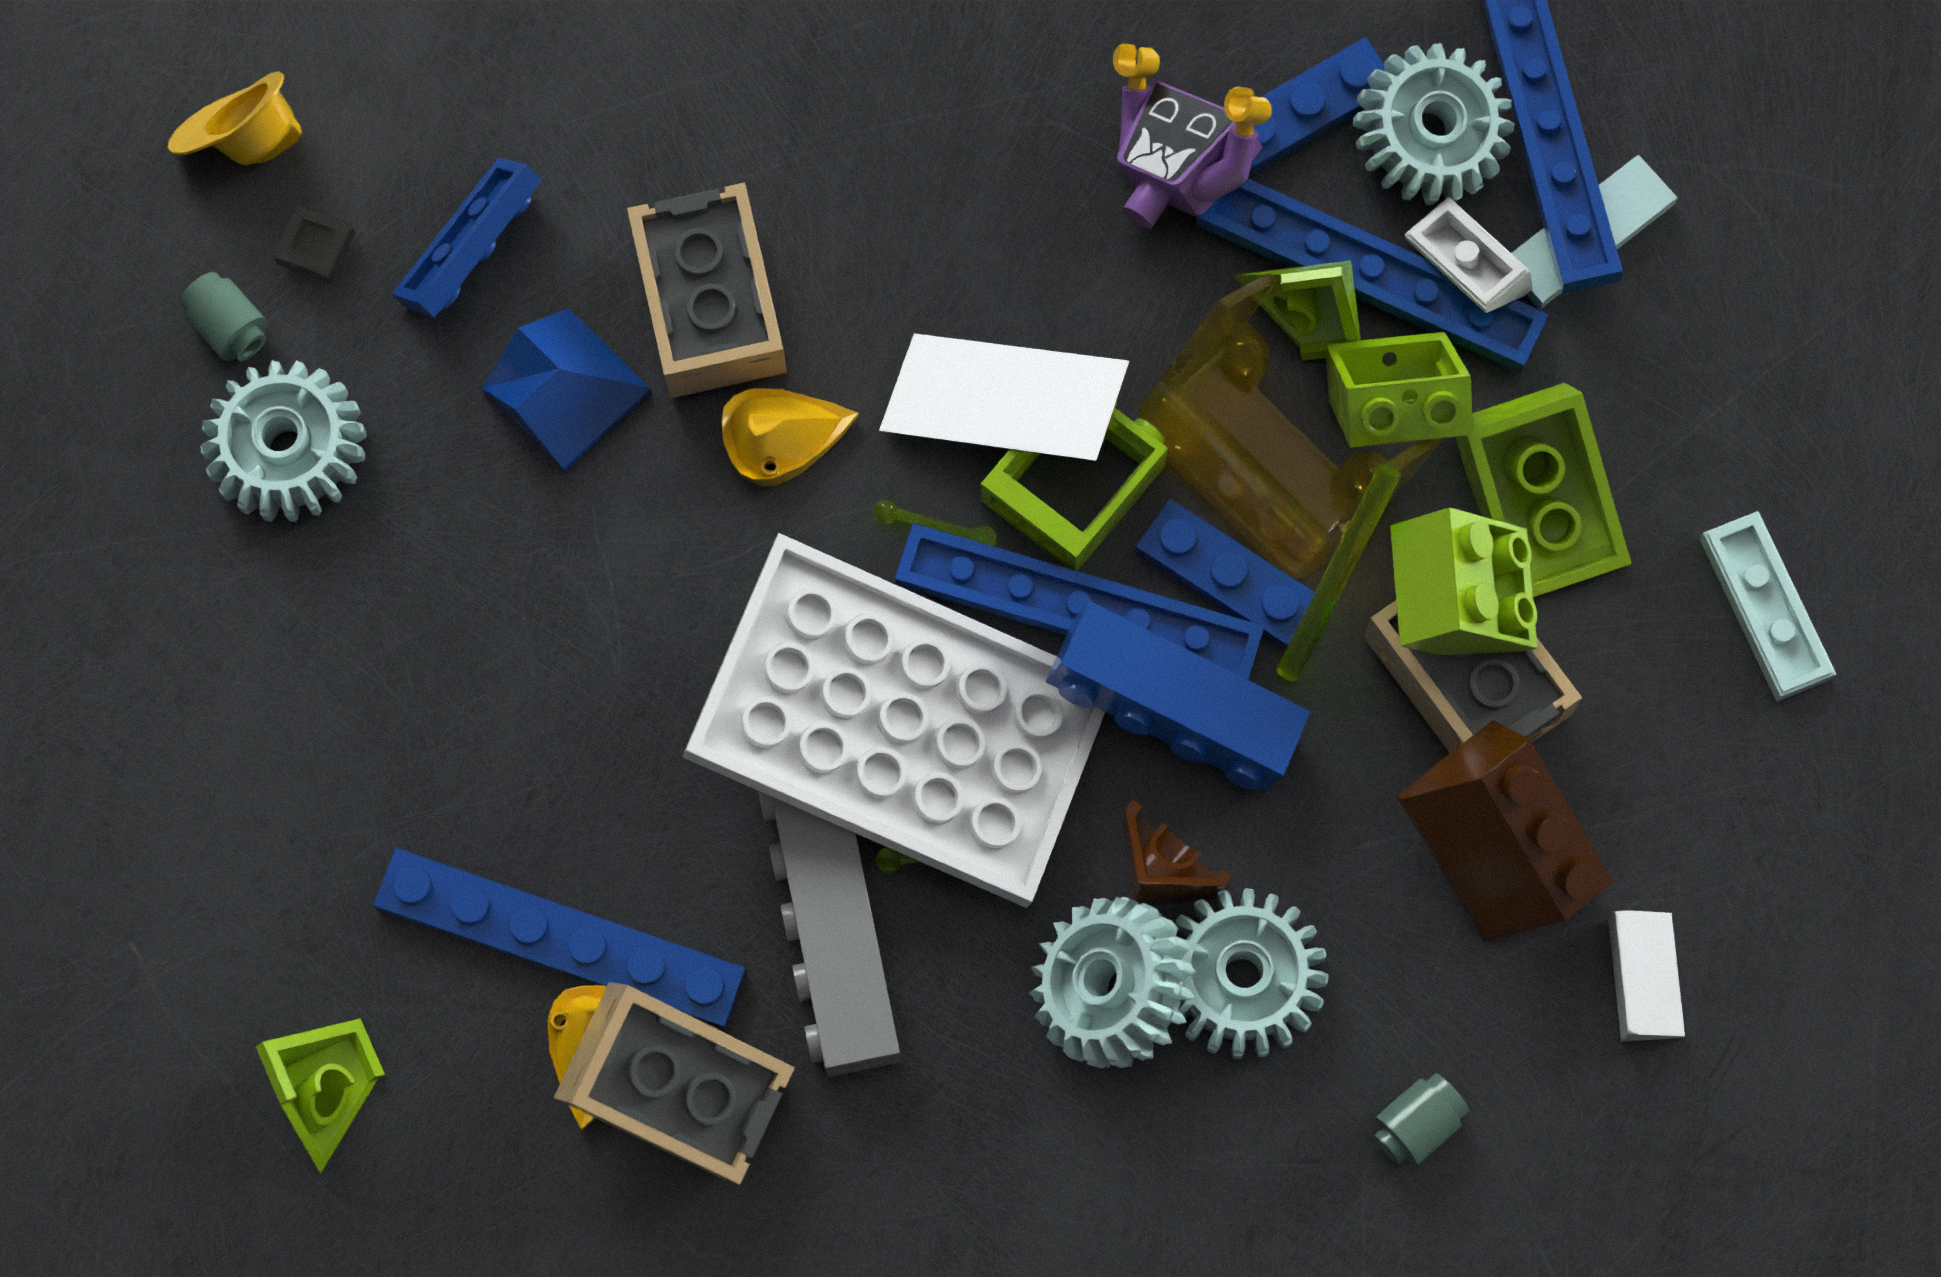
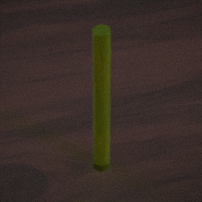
M1379 464L1276 668L1277 673L1281 677L1289 681H1297L1401 478V473L1394 467Z

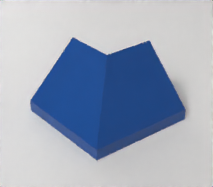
M569 308L519 327L482 386V391L564 473L652 393L651 388Z

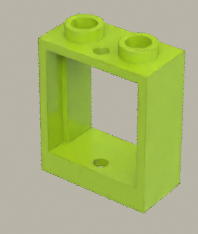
M1445 332L1325 344L1328 399L1350 448L1473 435L1471 376ZM1386 353H1394L1396 357L1392 363L1385 364L1382 362V358Z
M1117 402L1115 403L1104 438L1137 462L1139 466L1083 532L1017 482L1041 453L1010 449L981 483V502L1066 568L1075 571L1082 567L1166 466L1168 448L1163 445L1165 439L1153 425L1141 418H1137L1133 422L1115 408Z

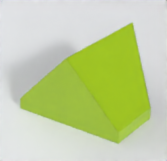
M1351 260L1233 275L1300 348L1302 361L1326 358L1325 344L1361 340Z
M361 1018L264 1041L256 1047L282 1109L320 1174L377 1080L385 1075Z

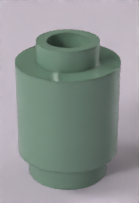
M209 272L192 282L182 294L180 304L186 310L185 319L222 360L230 361L236 358L240 361L246 360L255 355L265 344L266 336L264 334L268 327V320L231 279L221 278L216 272Z
M1434 1073L1426 1081L1419 1078L1374 1118L1379 1131L1373 1138L1382 1151L1397 1165L1406 1159L1412 1165L1418 1166L1462 1127L1460 1119L1469 1112V1108L1455 1088L1441 1075Z

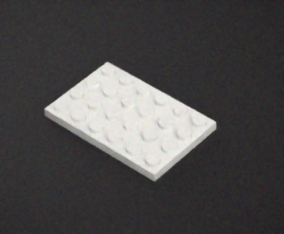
M778 533L682 757L1027 908L1032 903L1105 712L1094 706L1081 707L1070 703L1059 694L1058 688L1045 682L1057 656Z

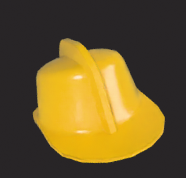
M280 71L270 73L250 87L202 108L175 130L169 139L168 150L174 155H187L213 146L238 164L244 166L253 163H264L274 159L298 142L302 134L301 126L294 118L292 109L279 91L284 81V74Z

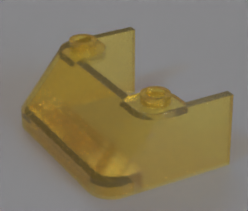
M1267 273L1218 300L1142 403L1139 418L1153 425L1164 437L1165 442L1163 445L1168 448L1166 460L1272 565L1292 578L1300 579L1309 576L1322 567L1385 509L1442 440L1440 438L1420 440L1390 461L1377 452L1360 451L1349 457L1338 468L1257 388V385L1269 370L1270 352L1263 337L1247 321L1278 281L1273 275Z

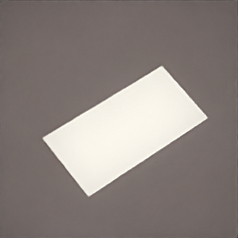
M914 334L879 431L1096 461L1129 361Z

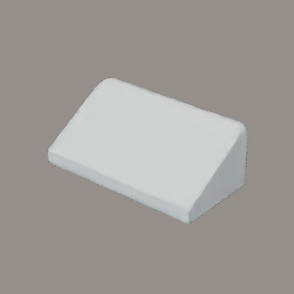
M1450 197L1445 199L1404 234L1405 239L1485 313L1517 300L1533 289L1530 270Z
M1629 910L1614 911L1608 918L1621 1042L1684 1038L1685 1031L1672 913Z

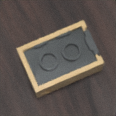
M745 182L724 187L725 193H719V188L657 201L654 202L655 208L649 209L648 204L627 208L670 399L787 373L783 345Z
M1396 600L1370 617L1363 636L1449 753L1453 752L1492 720L1534 742L1572 716L1582 699V696L1538 638L1537 649L1516 652L1436 655L1400 646Z
M609 982L554 1098L719 1178L741 1184L749 1166L744 1160L746 1156L753 1158L782 1096V1093L777 1090L779 1087H786L795 1067L631 986Z

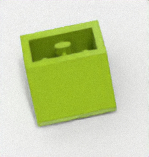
M1450 507L1390 525L1400 646L1436 655L1516 652L1538 648L1535 626L1537 622V609L1533 601L1530 571L1532 552L1526 528Z

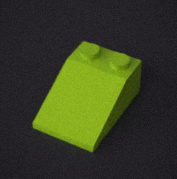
M1562 383L1472 413L1473 435L1455 437L1464 469L1483 517L1527 529V538L1532 552L1530 571L1533 597L1632 564L1581 391L1566 383Z

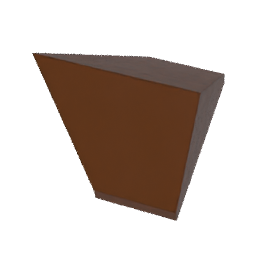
M1132 800L1125 809L1124 830L1134 901L1139 905L1145 903L1152 906L1198 901L1200 899H1216L1220 891L1229 889L1232 876L1222 869L1217 876L1197 861L1202 852L1198 849H1192L1180 841L1164 823L1156 830L1141 818L1143 807Z

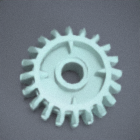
M1441 43L1433 44L1426 56L1418 45L1411 46L1405 52L1404 59L1397 54H1393L1384 62L1385 71L1375 69L1367 78L1371 89H1363L1357 97V103L1365 111L1356 114L1353 118V126L1369 132L1362 135L1356 141V149L1363 151L1373 150L1375 154L1365 164L1366 170L1375 171L1382 166L1388 172L1382 179V188L1389 189L1397 181L1404 183L1401 191L1403 200H1411L1419 188L1422 189L1426 205H1434L1439 200L1441 192L1446 199L1450 197L1454 202H1457L1463 196V189L1470 194H1475L1484 186L1483 178L1492 179L1500 171V166L1495 159H1504L1510 152L1511 146L1502 138L1509 136L1514 131L1515 123L1499 116L1511 108L1512 100L1506 98L1495 99L1493 93L1502 85L1501 78H1491L1486 83L1480 76L1486 67L1485 60H1478L1470 68L1464 65L1466 58L1464 48L1456 49L1449 59H1446ZM1422 113H1432L1438 116L1444 124L1445 135L1436 136L1428 132L1422 122Z
M272 360L268 368L269 376L261 378L255 368L248 367L246 375L250 381L249 384L241 388L237 382L227 380L226 388L232 396L229 402L222 399H212L211 408L220 418L203 421L202 429L212 439L201 444V453L205 459L212 461L206 468L210 479L213 482H221L218 490L225 500L230 501L238 498L237 506L241 512L249 515L259 506L262 518L265 521L272 522L281 507L288 521L296 523L299 516V506L307 505L313 515L319 516L322 511L321 505L318 502L319 498L326 494L331 501L340 502L342 495L335 485L338 481L346 484H356L357 475L348 464L364 462L365 452L362 447L355 443L364 440L367 434L364 425L355 422L361 415V411L355 401H346L348 391L341 382L329 385L330 377L325 370L320 368L308 377V370L304 363L297 360L291 367L288 375H285L281 364ZM283 432H295L298 434L295 443L289 449L284 451H273L270 449L271 443L277 435Z
M1247 888L1243 891L1241 906L1233 907L1231 895L1227 890H1223L1217 896L1218 912L1214 913L1210 905L1204 899H1200L1194 905L1196 916L1200 921L1199 924L1184 915H1180L1175 923L1176 927L1179 928V932L1187 938L1185 940L1186 944L1191 947L1182 961L1190 963L1196 970L1195 974L1183 981V987L1190 989L1196 998L1180 1002L1177 1010L1182 1013L1184 1018L1191 1014L1195 1019L1189 1025L1185 1036L1190 1041H1194L1199 1037L1204 1028L1210 1031L1212 1035L1208 1042L1207 1051L1216 1054L1219 1050L1223 1038L1233 1040L1231 1054L1234 1059H1241L1243 1057L1245 1040H1253L1254 1049L1258 1057L1267 1056L1269 1053L1267 1036L1270 1034L1282 1048L1289 1047L1293 1040L1286 1024H1290L1293 1028L1303 1033L1310 1028L1311 1021L1299 1008L1320 1011L1324 1000L1318 994L1307 990V988L1325 987L1329 977L1327 973L1309 969L1310 966L1318 965L1325 960L1326 951L1324 948L1317 947L1304 949L1303 946L1315 937L1317 930L1313 925L1305 926L1297 932L1292 929L1300 915V910L1293 906L1287 910L1282 918L1275 915L1274 912L1278 905L1279 897L1274 894H1269L1266 898L1263 909L1253 907L1255 899L1254 890ZM1239 959L1250 961L1257 967L1260 981L1249 988L1237 987L1228 979L1226 966L1232 961Z
M1116 897L1114 902L1106 898H1094L1091 909L1083 906L1072 907V924L1064 921L1053 923L1058 938L1055 943H1039L1044 953L1048 955L1044 965L1040 964L1031 967L1035 975L1042 978V985L1029 993L1035 1001L1044 1004L1034 1017L1039 1020L1041 1025L1049 1027L1046 1038L1050 1039L1054 1045L1062 1047L1063 1052L1071 1059L1080 1062L1086 1060L1088 1065L1102 1069L1105 1067L1109 1068L1110 1064L1119 1068L1131 1067L1134 1057L1141 1060L1153 1059V1042L1161 1045L1172 1043L1167 1030L1171 1022L1175 1024L1187 1022L1182 1013L1177 1011L1181 1000L1187 1001L1196 998L1190 989L1183 987V981L1196 973V970L1190 963L1182 961L1191 947L1186 944L1185 940L1176 937L1179 928L1176 927L1173 921L1161 917L1158 909L1145 903L1139 905L1136 901L1129 898ZM1117 972L1116 984L1108 993L1109 981Z

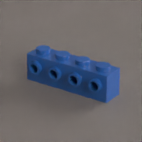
M1088 601L1074 618L1045 681L1058 688L1059 694L1070 703L1081 707L1094 706L1114 716L1115 722L1121 728L1138 735L1150 734L1169 743L1171 751L1177 756L1196 763L1205 761L1225 771L1226 778L1233 784L1244 789H1261L1265 792L1284 776L1311 712L1091 601Z

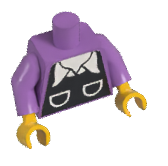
M1120 44L1115 49L1113 65L1119 75L1129 77V85L1122 87L1121 130L1117 164L1135 188V191L1122 210L1131 220L1148 229H1152L1167 205L1193 216L1204 214L1216 200L1244 185L1247 181L1252 160L1263 148L1258 140V132L1254 130L1255 125H1262L1269 120L1272 114L1271 104L1264 97L1254 96L1253 90L1245 87H1234L1229 90L1225 97L1224 107H1221L1158 80L1151 87L1147 86L1146 78L1152 77L1159 69V55L1155 50L1147 47H1140L1137 54L1135 45Z

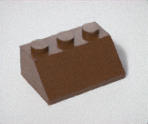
M1494 720L1396 796L1481 936L1487 940L1566 921L1614 883L1530 739Z

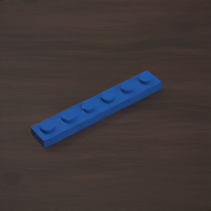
M1482 0L1507 95L1512 100L1511 109L1561 292L1564 294L1620 282L1623 273L1547 0Z
M1247 179L1244 185L1216 200L1204 214L1198 215L1196 219V226L1288 268L1351 260L1356 299L1431 333L1445 332L1451 342L1519 373H1522L1549 315L1518 300L1485 313L1428 259L1251 179Z
M915 523L912 524L895 576V585L1065 636L1074 618L1088 601H1091L1249 680L1264 630L1263 625Z
M398 848L394 850L373 904L378 911L593 985L607 986L609 982L631 986L703 1023L723 1030L727 1028L747 973L745 967Z

